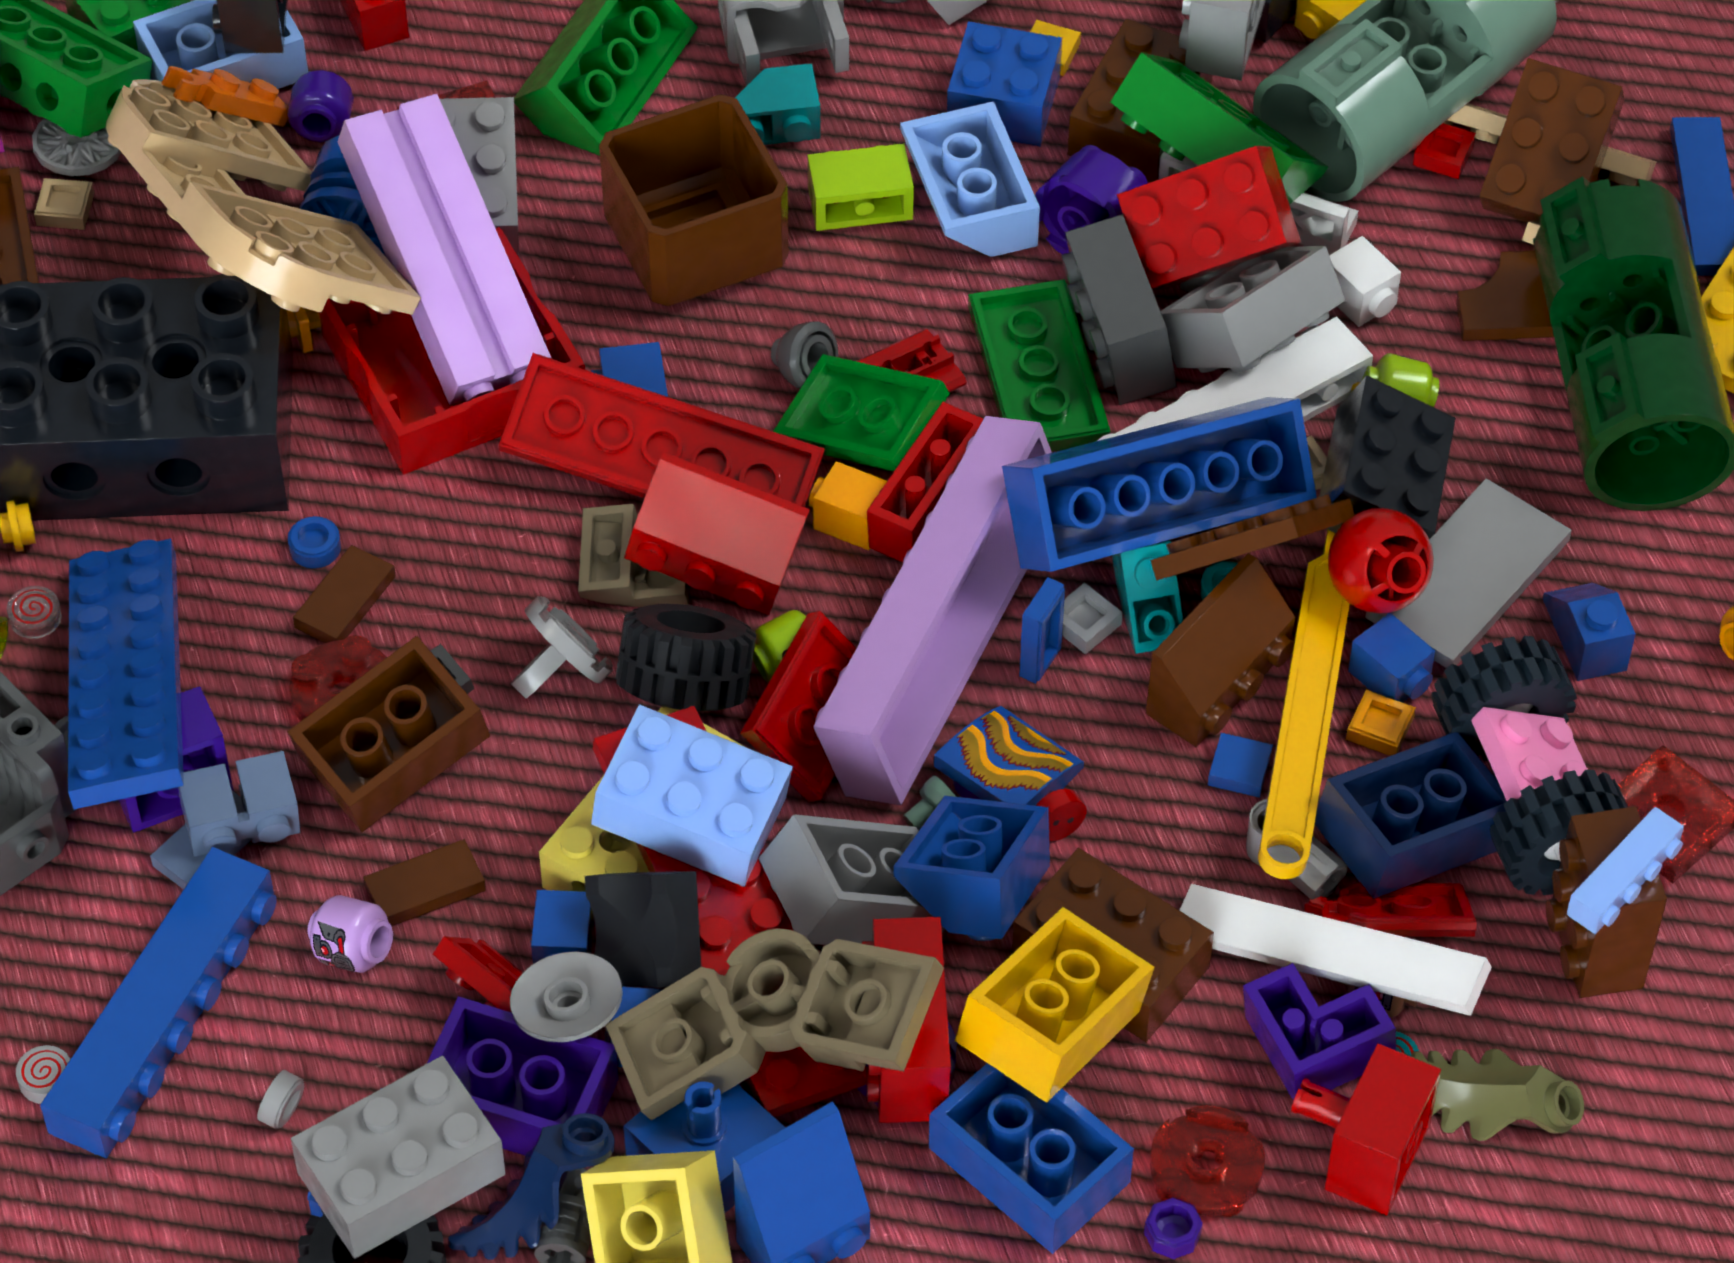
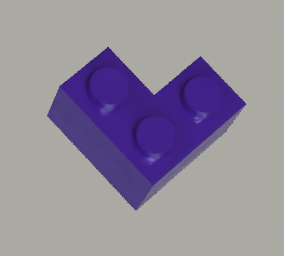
M1294 963L1243 985L1245 1018L1293 1100L1298 1088L1302 1089L1300 1085L1304 1078L1332 1090L1362 1076L1377 1043L1396 1050V1028L1370 984L1322 1006H1318Z

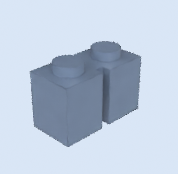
M284 751L235 761L240 780L238 785L245 811L242 813H237L225 763L183 772L184 786L178 787L194 856L207 854L212 847L229 852L235 847L242 846L241 840L251 838L252 843L262 841L272 843L283 840L289 835L301 833L298 804Z

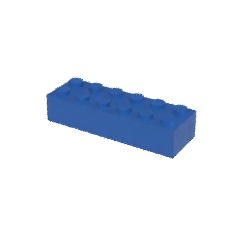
M1266 397L1002 466L1020 568L1048 572L1252 518L1317 498L1301 402L1298 398Z

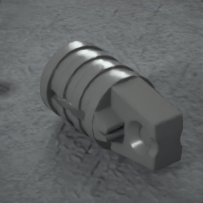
M584 1168L563 1172L559 1184L558 1222L552 1229H549L544 1222L541 1223L540 1239L534 1252L535 1258L540 1263L586 1262L591 1236L581 1180V1173L587 1171Z

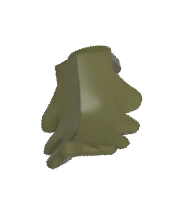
M1462 1049L1454 1051L1450 1064L1447 1063L1438 1051L1428 1052V1061L1419 1051H1413L1411 1057L1441 1069L1432 1116L1439 1110L1442 1111L1441 1129L1443 1132L1453 1133L1464 1122L1468 1121L1470 1122L1472 1138L1478 1141H1485L1516 1120H1529L1544 1130L1557 1134L1569 1131L1583 1117L1584 1099L1575 1083L1569 1080L1565 1081L1541 1065L1521 1066L1499 1049L1487 1050L1479 1064Z

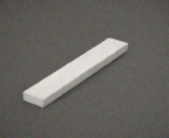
M1191 884L1179 910L1214 932L1212 949L1280 967L1294 963L1299 972L1357 987L1370 984L1373 991L1469 1016L1473 1012L1492 968L1486 957Z

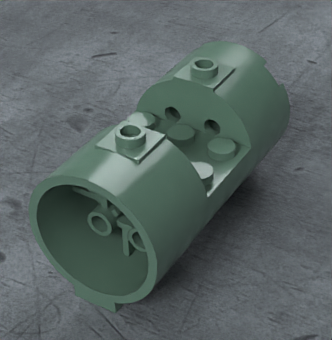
M1367 0L1261 81L1254 94L1253 112L1257 117L1328 166L1325 174L1306 191L1328 201H1347L1356 196L1417 147L1428 134L1473 98L1483 94L1543 46L1551 38L1556 27L1557 11L1555 0Z

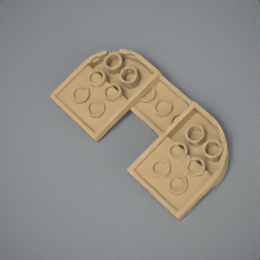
M137 79L132 81L129 88L125 85L122 87L106 121V130L109 135L107 140L111 145L118 148L148 184L147 190L162 201L167 208V214L179 222L193 241L209 256L207 263L211 268L224 275L239 277L254 287L270 294L271 300L275 304L292 312H298L300 307L321 313L328 298L341 304H349L351 300L365 303L371 309L383 314H390L394 310L413 315L421 297L358 224L247 196L232 180L233 178L244 181L246 177L258 179L265 185L278 191H285L287 187L301 191L306 190L311 182L310 175L312 171L270 123L209 110L198 101L185 102L176 99L173 96L176 89L164 86L162 81Z

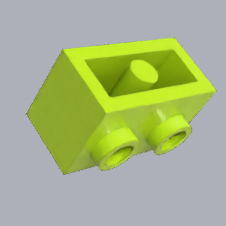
M905 144L880 145L807 155L808 191L816 231L913 220L914 186Z

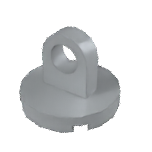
M537 596L524 610L529 620L549 644L516 676L511 685L527 699L566 660L593 682L601 683L613 671L611 660L605 657L599 662L594 656L599 651L596 646L597 643L562 609L559 610L554 607L550 612L546 610L549 607L550 601L542 596Z

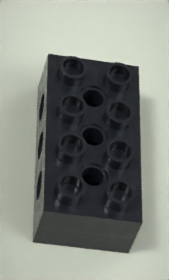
M224 274L212 277L140 280L121 277L109 281L59 283L16 281L0 285V513L8 512L6 501L12 500L15 501V505L29 504L32 521L289 511L293 347L287 310L275 304L271 300L270 294L254 287L237 276Z

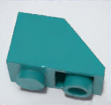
M812 63L765 68L735 97L764 145L821 139L820 101Z
M1169 540L1112 555L1117 592L1135 654L1156 650L1183 621L1177 575L1156 580L1150 561L1168 555L1166 544L1171 543Z

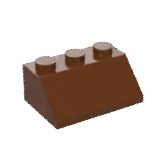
M1248 553L1152 653L1146 714L1195 747L1210 732L1214 735L1218 734L1229 721L1232 709L1241 699L1245 701L1250 700L1260 688L1264 675L1273 665L1281 667L1293 651L1294 640H1292L1295 616L1256 557Z

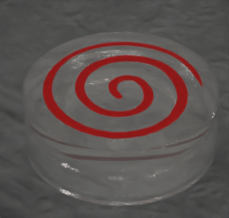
M42 586L25 587L14 593L7 604L10 626L21 637L28 639L45 637L54 632L61 622L62 613L58 597L48 588Z

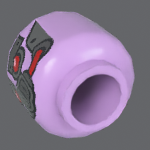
M336 895L326 900L312 914L308 923V936L313 954L321 963L364 973L373 968L377 963L383 961L391 949L393 941L392 927L388 922L386 913L379 905Z

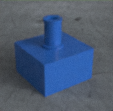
M705 1081L696 1082L686 1090L682 1103L652 1121L642 1112H639L624 1125L626 1156L715 1150L724 1213L735 1205L733 1157L786 1128L738 1084L721 1094L719 1089L713 1091L714 1084Z

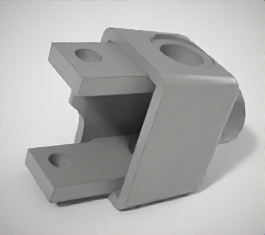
M718 0V12L728 59L731 63L739 64L745 86L760 73V60L824 48L828 49L835 73L849 71V35L844 23V0Z

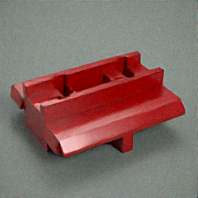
M928 329L919 331L857 360V362L941 380L949 392L967 385L966 377L954 363V354L952 352L948 353L940 343L939 335L933 336Z

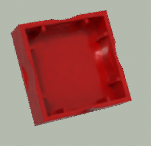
M500 227L495 228L551 359L585 370V363L559 321L537 297L528 271ZM328 298L322 312H319L322 335L403 475L503 435L523 380L467 402L464 401L450 406L411 314L394 310L390 314H383L371 309L365 303L351 300L349 304H341Z

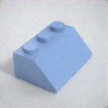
M994 101L900 123V130L946 237L990 257L1038 246L1040 207Z

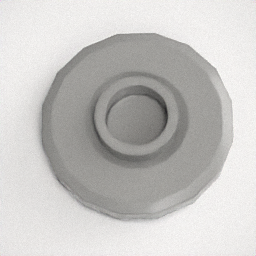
M43 119L38 123L32 135L33 152L40 164L52 172L62 175L84 176L94 174L108 168L118 160L121 154L118 148L108 142L109 135L106 128L80 138L68 134L64 128L47 119Z

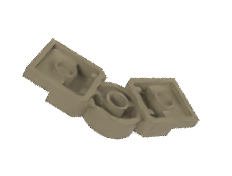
M771 929L749 937L734 949L726 961L730 967L725 976L719 975L714 969L700 967L618 1016L605 1026L640 1110L652 1121L682 1103L686 1090L696 1082H710L714 1084L713 1091L719 1089L722 1094L756 1074L766 1051L781 1052L801 1046L817 1062L864 1071L866 1064L904 1072L944 967L934 957L836 939L827 944L820 952L805 936L796 931Z

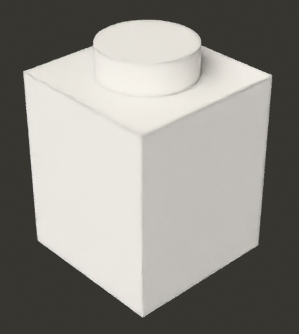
M1361 236L1329 255L1346 300L1337 307L1358 327L1375 317L1385 316L1394 308L1398 300L1401 271L1368 240Z

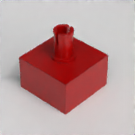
M1377 1043L1350 1098L1312 1083L1309 1079L1304 1078L1300 1085L1302 1089L1298 1088L1291 1112L1299 1113L1336 1129L1332 1141L1324 1190L1388 1216L1430 1127L1441 1074L1440 1068Z

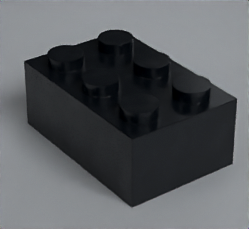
M1366 375L1337 408L1319 497L1329 494L1332 504L1350 499L1354 514L1374 508H1388L1400 511L1414 519L1430 539L1436 530L1456 418ZM1343 523L1326 529L1336 533Z

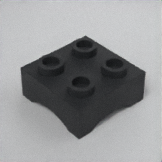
M696 871L610 873L585 876L586 897L591 904L596 926L594 955L605 959L616 969L622 987L667 988L701 967Z

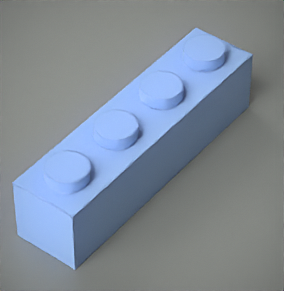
M1654 807L1571 895L1566 915L1593 934H1596L1604 925L1607 927L1611 926L1617 919L1625 902L1631 904L1639 895L1642 888L1641 885L1646 880L1651 882L1656 878L1662 868V863L1667 857L1673 859L1679 853L1683 846V842L1680 839L1684 826L1657 807Z

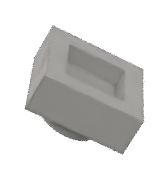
M1084 582L1064 600L1062 636L1084 654H1087L1122 625L1123 612Z

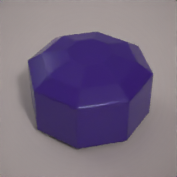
M1173 1197L1153 1204L1145 1222L1144 1234L1153 1252L1176 1259L1194 1252L1202 1234L1203 1222L1194 1205Z

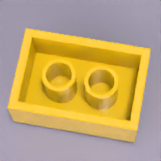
M1062 907L968 995L954 1041L1047 1103L1139 1013L1155 967Z

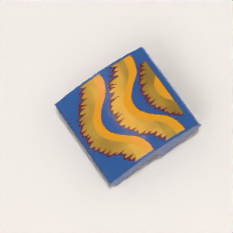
M1002 706L996 707L972 721L934 754V767L980 799L1036 806L1047 794L1063 789L1084 768V761Z

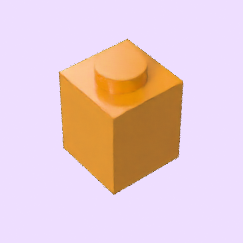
M836 461L826 478L819 477L811 490L809 506L813 507V528L869 551L867 510L887 480Z

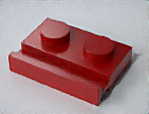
M444 936L432 955L448 967L445 971L447 977L465 989H475L487 999L485 1005L512 1013L510 1007L511 991L523 972L484 940L479 939L476 943L470 938Z

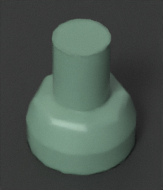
M933 775L920 789L922 799L907 811L903 818L909 826H923L944 796H956L940 778Z

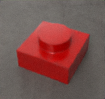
M1442 123L1417 146L1414 152L1413 166L1459 179L1474 147L1476 133Z

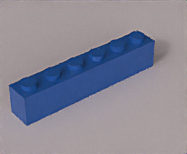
M212 847L40 1104L48 1134L107 1159L117 1142L122 1143L129 1137L135 1125L137 1111L147 1097L152 1098L160 1089L165 1076V1068L175 1053L181 1054L188 1046L193 1034V1025L203 1010H210L216 1003L221 991V982L231 967H238L244 960L249 948V940L259 924L265 925L272 917L277 897L274 895L270 870Z

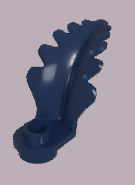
M582 1113L568 1118L565 1123L543 1127L537 1145L531 1151H528L525 1156L524 1174L520 1179H514L508 1184L507 1198L503 1201L491 1203L488 1207L489 1214L487 1216L476 1215L472 1219V1226H462L457 1233L450 1235L448 1247L452 1250H463L469 1257H475L481 1249L488 1260L495 1259L498 1256L500 1247L504 1248L506 1257H514L518 1253L520 1236L524 1238L529 1248L536 1247L540 1239L541 1223L544 1222L549 1229H552L558 1222L559 1184L563 1172L601 1164L612 1155L614 1151V1136L606 1121L597 1115Z

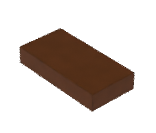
M351 545L293 616L294 628L339 649L396 577L395 566Z
M465 839L363 877L364 886L371 902L383 909L391 926L486 891L485 880Z

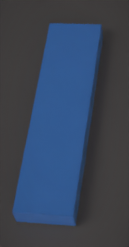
M1672 117L1670 134L1683 218L1697 275L1715 276L1734 247V197L1720 117Z

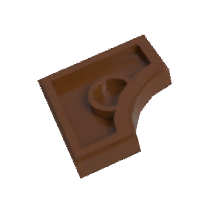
M1535 250L1501 252L1498 269L1490 280L1477 288L1458 291L1456 306L1462 341L1554 337Z

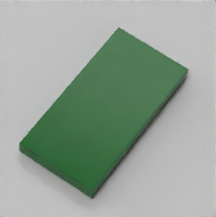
M1065 279L968 294V308L999 418L1040 422L1052 452L1096 442L1104 435L1111 433Z

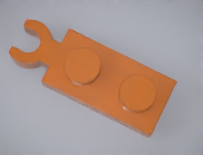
M169 66L162 81L164 86L176 89L173 94L176 99L185 102L198 101L209 110L282 127L285 126L288 120V106L278 96L279 90L262 79L253 78L252 82L239 80L233 74L221 69H214L213 73L192 69L189 72L179 67Z

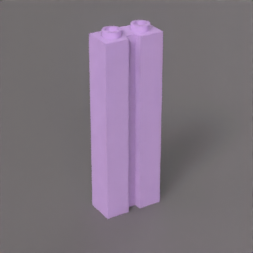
M438 94L402 103L398 110L383 114L382 110L344 120L337 141L387 259L421 297L411 316L449 405L467 402L523 380L532 353L551 358Z

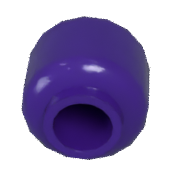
M324 70L310 71L300 76L293 85L287 115L291 127L298 135L315 142H326L340 135L344 120L350 119L354 97L350 85L341 76Z

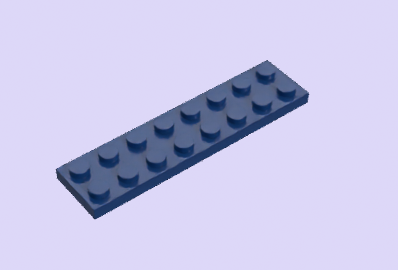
M172 539L161 541L143 540L128 548L109 552L91 551L77 559L69 560L68 793L73 809L184 786L177 564Z

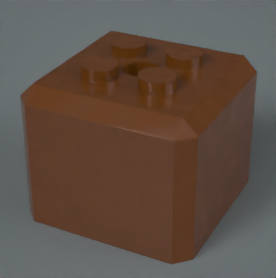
M719 94L605 133L599 144L604 217L652 302L663 306H671L783 267L789 255L787 182L736 98Z

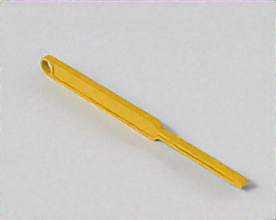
M1356 382L1352 385L1351 392L1357 387V385L1360 382ZM1328 529L1323 555L1308 563L1305 574L1258 851V862L1261 868L1267 874L1278 879L1298 877L1304 872L1308 862L1350 605L1338 593L1330 578L1328 552L1335 533ZM1274 845H1285L1294 849L1298 853L1300 860L1289 864L1281 863L1273 859L1267 849Z

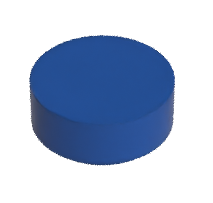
M313 516L301 519L291 527L288 533L290 555L300 566L322 568L335 561L340 554L341 541L339 530L327 518Z

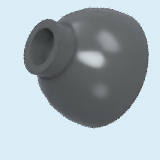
M804 322L795 325L782 337L778 338L771 348L773 363L778 366L785 380L798 389H801L822 354L838 357L836 337L829 326L822 322Z

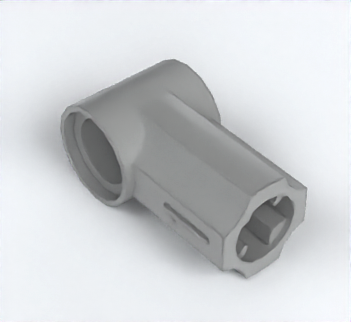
M1267 799L1259 801L1251 809L1246 839L1247 855L1259 866L1258 851ZM1312 836L1310 854L1304 872L1298 877L1288 880L1311 900L1320 896L1327 898L1336 890L1338 884L1346 876L1348 866ZM1274 845L1267 849L1269 855L1278 862L1289 864L1300 860L1298 853L1291 847Z

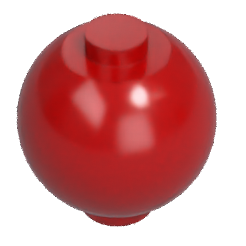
M1388 508L1368 509L1350 517L1335 533L1328 552V570L1332 583L1338 593L1354 607L1371 613H1391L1412 604L1428 586L1434 566L1432 545L1423 528L1410 516Z

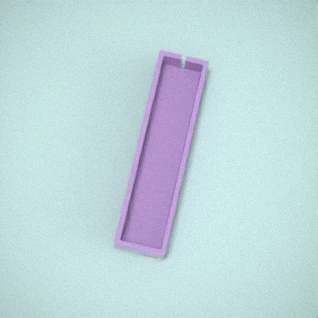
M991 416L984 417L975 436H972L968 441L966 452L955 472L948 477L945 490L934 510L927 515L924 528L914 546L906 553L903 565L893 584L885 591L881 605L869 627L865 628L862 632L860 643L848 665L841 670L837 685L827 703L819 710L813 727L845 796L902 805L1027 569L1020 568L1002 466L1052 453L1040 422Z

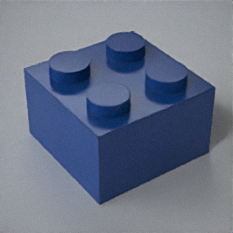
M968 21L947 90V112L994 101L1012 142L1041 147L1060 80L1062 37Z

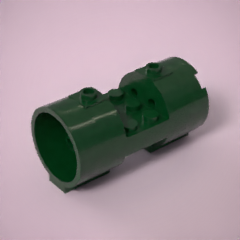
M1582 176L1540 200L1543 210L1539 217L1541 226L1538 229L1536 238H1533V245L1562 370L1585 482L1596 498L1617 508L1634 511H1652L1680 506L1710 493L1720 486L1734 470V422L1720 365L1713 348L1701 299L1700 283L1682 210L1676 197L1666 188L1656 183L1638 179L1636 186L1610 187L1609 179L1590 183Z

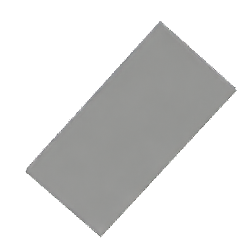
M1486 478L1429 539L1433 549L1434 566L1430 582L1424 592L1409 606L1391 613L1435 650L1434 661L1445 668H1448L1451 664L1458 665L1461 661V656L1468 653L1570 541L1572 530ZM1366 612L1365 618L1376 623L1388 613Z

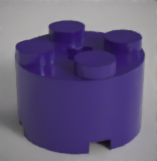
M1094 145L1084 146L1080 151L1073 154L1035 194L1040 207L1039 223L1043 220L1050 232L1046 237L1047 241L1060 254L1068 253L1069 249L1065 232L1122 215L1117 194L1148 184L1145 175L1139 169L1128 167L1115 156L1101 151Z

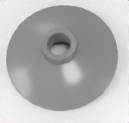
M586 952L554 954L531 965L517 979L510 996L512 1015L517 1025L525 1033L539 1040L548 1042L578 1040L597 1032L614 1017L622 1001V983L616 969L608 961L597 955Z

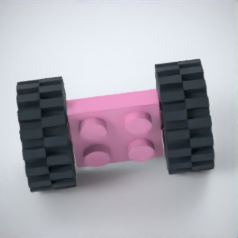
M1524 636L1520 643H1517L1514 637L1503 638L1502 645L1494 647L1492 642L1481 646L1482 652L1473 655L1469 651L1461 656L1462 664L1459 666L1451 664L1446 668L1444 672L1447 678L1437 679L1434 684L1436 691L1432 692L1431 699L1445 734L1458 732L1477 756L1481 754L1484 761H1489L1507 801L1503 804L1506 812H1497L1493 818L1495 825L1490 826V834L1510 882H1512L1517 890L1523 888L1526 894L1534 895L1541 889L1543 895H1552L1554 893L1552 874L1554 870L1559 869L1561 862L1559 843L1561 839H1566L1571 816L1627 808L1628 805L1616 780H1612L1610 775L1605 772L1597 776L1595 770H1588L1573 739V733L1566 724L1569 721L1567 713H1574L1576 704L1574 700L1577 699V696L1554 646L1551 647L1549 642L1544 639L1536 643L1532 636Z

